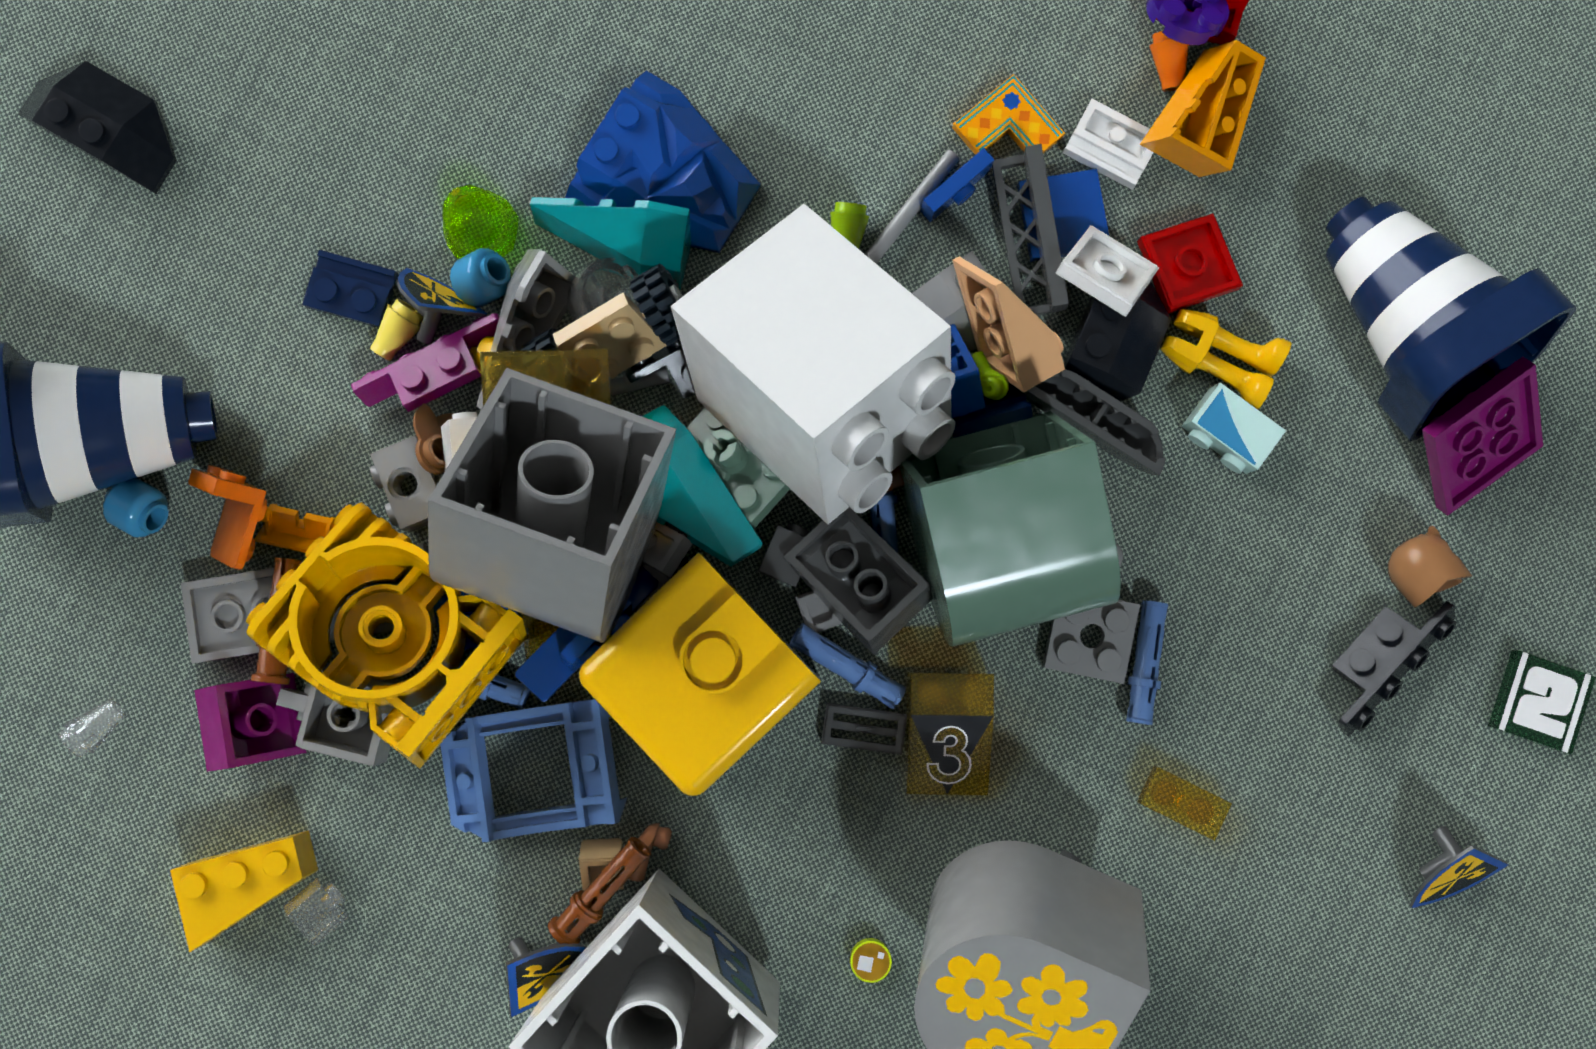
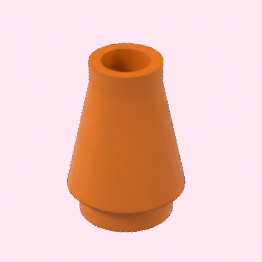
M1163 31L1152 35L1153 44L1149 45L1161 81L1162 91H1175L1186 77L1189 45L1172 40L1164 35Z

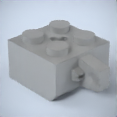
M326 663L321 671L324 672L330 663ZM371 679L363 690H371L374 685H391L402 681ZM306 683L304 691L291 688L280 689L276 705L299 711L296 720L302 721L295 746L370 766L387 762L391 746L370 729L369 712L352 708V711L356 713V718L351 721L352 717L346 714L347 706L333 701L310 683ZM389 713L382 714V721L387 717Z

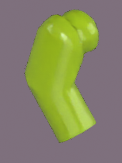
M983 351L972 354L971 356L979 369L983 396L993 400L1004 398L1009 390V382L1006 376L991 368Z

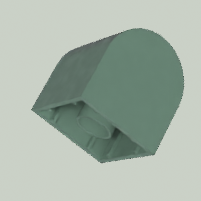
M1044 412L1033 415L1029 419L956 438L950 437L947 443L932 457L920 460L912 454L899 465L905 484L902 491L924 579L931 586L933 597L931 603L944 638L950 647L1118 602L1121 590L1120 566L1096 443L1053 412Z

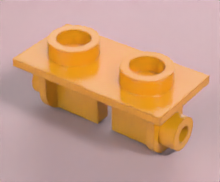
M272 503L267 506L265 516L261 521L265 523L255 537V542L306 553L314 540L320 536L325 537L335 526V517L329 518L306 512L303 519H299L298 510L280 507Z

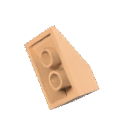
M960 256L952 260L978 352L983 351L993 370L1005 375L1008 382L1022 392H1026L1065 370L1061 355L1064 347L1056 332L1051 330L1002 281Z

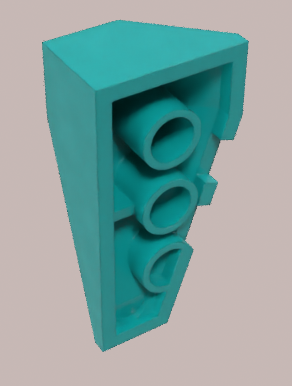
M531 198L530 207L534 224L633 278L660 263V265L665 267L666 271L668 270L671 273L672 279L676 280L681 290L691 250L690 209L647 200H636L634 207H616L613 199H601L598 206H586L576 198Z
M665 405L643 415L642 417L676 429L657 522L663 526L668 522L687 534V538L691 543L730 567L760 549L763 544L691 432Z

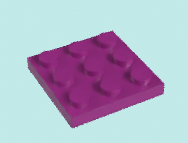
M1523 356L1509 367L1501 369L1494 378L1476 391L1468 393L1458 404L1443 415L1432 419L1422 429L1436 508L1447 516L1543 447L1536 364Z

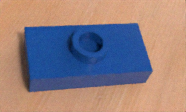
M983 148L923 200L920 212L931 223L954 202L958 206L963 204L976 191L973 185L989 173L994 158Z

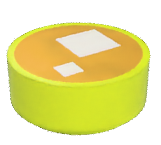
M865 938L855 944L850 954L852 971L857 978L864 982H878L884 979L891 969L892 960L889 949L878 939Z

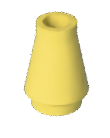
M397 298L393 305H387L370 349L382 358L391 361L395 354L419 331L423 316L409 303Z

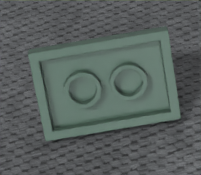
M704 408L688 425L687 429L699 444L752 528L755 529L790 488Z

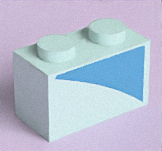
M1221 382L1208 389L1181 426L1189 432L1188 438L1194 444L1206 450L1210 447L1222 456L1220 461L1223 465L1239 474L1242 472L1247 474L1258 470L1286 432L1285 429Z

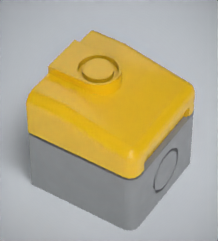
M699 552L587 659L579 671V679L582 686L680 791L689 796H697L704 793L821 682L819 676L717 568Z

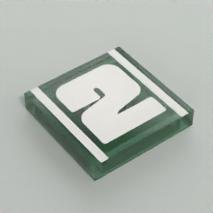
M1512 650L1488 727L1562 753L1572 754L1596 677L1519 650Z

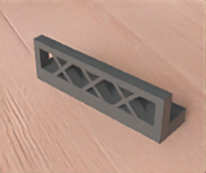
M1042 144L1026 146L1023 155L994 160L992 170L1013 293L1024 302L1023 291L1031 279L1045 288L1048 304L1029 307L1038 316L1066 311L1069 301L1065 279L1056 274L1062 260ZM1018 166L1025 167L1027 181L1018 193L1004 184L1002 169ZM1027 188L1029 190L1030 201L1022 196L1024 192L1027 190ZM1006 194L1014 198L1012 202L1009 204V206L1007 204ZM1018 202L1031 209L1034 219L1025 232L1010 222L1009 214ZM1034 227L1037 240L1029 235ZM1012 232L1021 237L1016 245H1014ZM1024 241L1031 243L1039 249L1040 260L1032 271L1017 262L1016 252ZM1041 266L1044 280L1036 275ZM1019 271L1027 276L1022 285Z

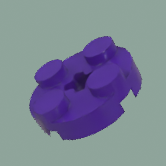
M1147 0L1146 4L1147 15L1151 22L1154 24L1157 18L1165 26L1162 32L1164 35L1172 40L1188 45L1205 44L1209 37L1212 36L1217 38L1229 18V7L1226 0Z

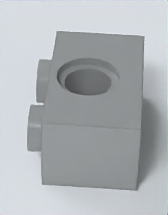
M416 435L370 454L374 466L370 467L371 476L379 489L384 488L389 503L385 504L386 513L394 526L399 525L400 530L409 532L428 525V499L441 479L439 474L429 473L418 462L415 453V447L418 442ZM414 475L417 480V488L413 494L405 496L401 489L402 482L406 477Z

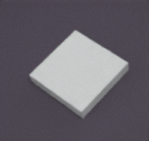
M1090 225L1061 262L1056 274L1126 317L1159 267Z

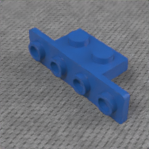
M643 567L640 569L625 608L610 635H613L658 587V581ZM559 627L515 672V676L542 702H546L603 643Z

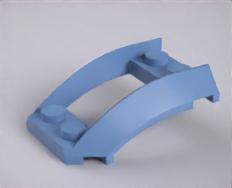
M595 699L465 718L466 722L456 731H452L440 744L451 825L465 833L469 831L482 838V842H490L497 839L534 833L619 823L627 798L619 797L608 719L611 716ZM564 724L575 804L495 816L484 736Z

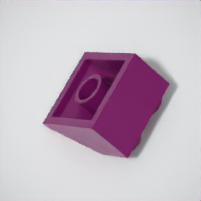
M294 673L286 674L290 678L289 685L245 680L194 690L207 772L307 753L305 749L295 746L302 722L296 720L299 711L276 705L281 688L297 690Z

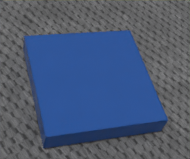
M1097 169L1047 177L1061 257L1068 255L1090 225L1109 236ZM1027 180L1018 182V192ZM1027 188V190L1024 192L1022 196L1030 201L1029 190ZM1020 203L1024 229L1026 231L1034 219L1031 209ZM1034 227L1029 235L1037 240ZM1027 242L1030 262L1039 261V249Z

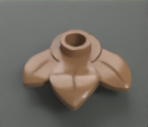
M424 403L416 410L413 417V427L418 438L415 453L418 462L426 471L438 475L445 472L441 426L447 420L452 419V414L454 413L442 414L436 417L431 408Z

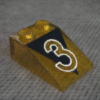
M907 671L906 794L988 795L994 720V674L980 672Z

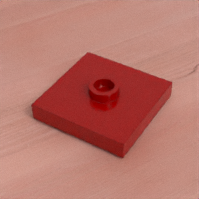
M1213 213L1141 236L1137 241L1142 256L1159 267L1152 280L1168 313L1237 291L1243 286Z

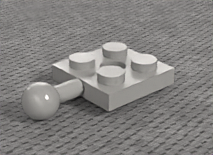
M1116 543L1120 566L1123 561V551ZM1118 600L1115 604L1051 620L1042 667L1124 684L1140 604ZM1089 624H1095L1101 630V640L1093 647L1084 646L1080 639L1081 630Z

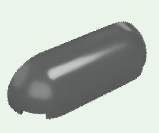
M1065 369L1026 392L1020 390L1033 405L1043 412H1053L1091 438L1098 447L1140 471L1160 476L1165 464V457H1163V447L1157 427L1147 418L1080 375Z

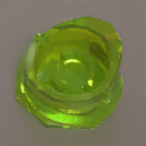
M473 185L455 187L451 190L443 202L442 217L444 238L457 259H461L479 248H489L502 257L512 252L518 232L519 217L511 204L500 195Z

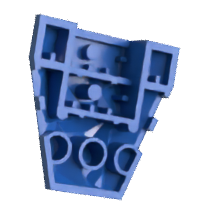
M646 70L635 79L630 89L627 87L623 88L578 158L576 164L578 171L569 184L565 198H576L586 206H598L601 199H613L616 207H634L636 200H647L690 209L691 247L720 253L761 188V184L679 89Z

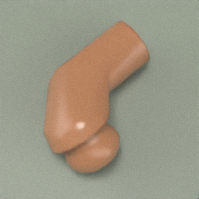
M660 823L650 824L638 839L647 845L650 852H652L653 847L665 850L670 843L672 831L668 827H660ZM650 857L631 875L630 880L642 881L645 879Z

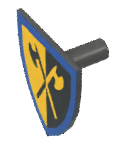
M409 268L399 273L397 279L399 291L408 300V303L423 316L416 337L422 343L432 344L443 313L476 317L487 316V313L480 307L465 304L457 297L453 288L432 277Z
M1446 826L1440 827L1432 835L1443 853L1419 868L1426 880L1414 893L1410 907L1415 908L1456 895L1489 878L1509 864L1505 860L1473 845L1462 850Z
M523 938L513 939L509 943L508 948L514 959L505 962L510 1016L513 1017L536 1006L544 993L587 946L556 942L530 952Z

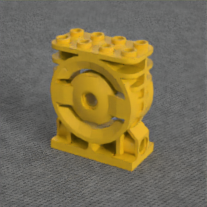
M360 502L355 506L348 504L336 516L335 526L325 537H318L308 547L305 553L307 558L296 570L291 569L281 577L276 585V593L266 604L264 602L258 604L250 612L246 619V623L249 624L247 635L256 644L268 651L277 660L333 701L343 706L369 712L370 729L420 769L525 641L527 634L523 618L511 609L505 610L500 605L473 595L462 596L459 590L434 582L430 577L429 554L414 545L411 539L404 533H398L394 530L391 524L384 518H378L374 515L371 509L364 503ZM407 570H410L398 585L378 584L369 586L352 595L344 603L337 615L334 626V639L339 654L322 672L321 670L333 655L330 647V627L333 617L342 602L359 588L377 582H395ZM445 594L448 600L436 611L439 620V639L435 652L422 670L407 680L391 685H374L371 690H363L371 679L387 680L403 676L412 671L422 661L430 649L433 638V626L428 612ZM474 611L469 618L464 615V612ZM387 622L394 625L393 632L389 637L385 639L373 638V631L379 624ZM466 637H468L478 647L464 664L457 669L464 653ZM441 690L424 711V716L412 709L432 698ZM389 713L387 717L382 721V714Z

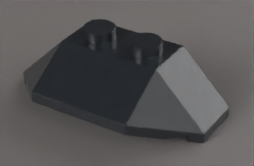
M87 61L39 80L18 113L21 117L157 194L177 161L174 151L170 146L168 133L158 103Z
M1150 281L1126 317L1091 296L1063 362L1066 370L1080 375L1120 402L1141 393L1171 322V318L1152 282Z

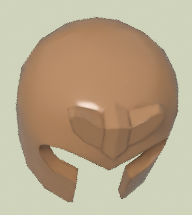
M1434 526L1429 527L1426 534H1420L1401 543L1391 554L1388 562V574L1391 582L1414 608L1421 605L1433 594L1462 583L1461 578L1472 577V574L1462 560L1452 552L1448 543L1441 538V535Z

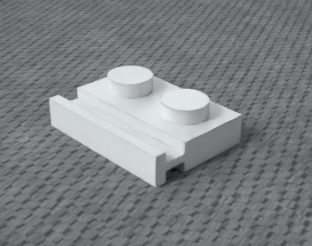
M1091 99L1063 154L1092 169H1097L1099 173L1133 190L1153 154L1152 151L1140 145L1150 129Z

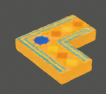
M1014 74L954 122L952 129L975 155L983 148L986 150L1007 133L1023 152L1026 146L1042 144L1043 154L1065 135V132Z

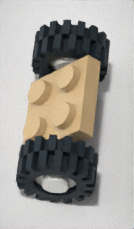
M660 263L630 280V289L633 292L634 300L639 304L638 307L623 292L561 330L557 331L550 328L521 346V354L525 357L523 359L524 364L530 369L528 371L529 375L575 393L586 395L590 392L591 386L589 385V378L584 373L598 385H601L638 362L649 358L662 348L680 340L671 305L684 296L683 291H680L678 283L675 279H672L671 273L668 270L666 271L663 265H660Z

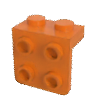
M208 465L206 472L192 468L188 480L189 485L209 494L226 498L210 555L231 568L242 570L245 562L252 558L255 550L253 535L257 522L262 521L266 513V491L245 483L246 476L233 473L231 470L213 465Z

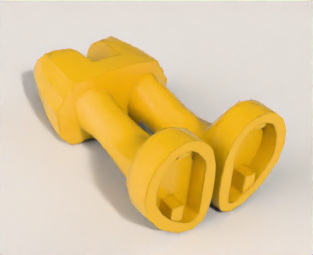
M1180 309L1174 320V325L1200 340L1196 346L1181 338L1167 336L1160 350L1176 366L1188 374L1197 368L1227 383L1240 393L1242 399L1258 410L1273 386L1274 379L1271 377L1277 373L1284 363L1292 343L1284 338H1275L1265 345L1255 344L1220 327L1217 316L1205 312ZM1211 346L1247 363L1261 373L1246 371L1208 351Z

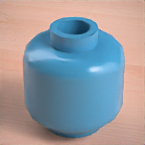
M479 248L457 260L450 273L451 285L457 297L465 304L474 307H483L504 296L511 279L510 268L506 260L489 248Z
M135 478L116 484L107 491L103 502V515L108 523L132 537H145L158 532L165 525L169 515L168 501L164 493Z

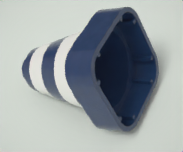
M1366 197L1357 198L1337 212L1326 226V231L1334 239L1326 252V257L1389 379L1377 403L1409 441L1423 437L1422 429L1432 419L1443 415L1458 404L1468 393L1476 391L1494 378L1501 369L1509 367L1522 356L1534 362L1548 348L1577 309L1540 268L1533 269L1511 281L1393 201H1386L1374 207Z
M8 342L0 343V528L50 522L53 505L195 459L197 457L196 442L218 439L215 408L211 391L189 393L184 377L26 360Z

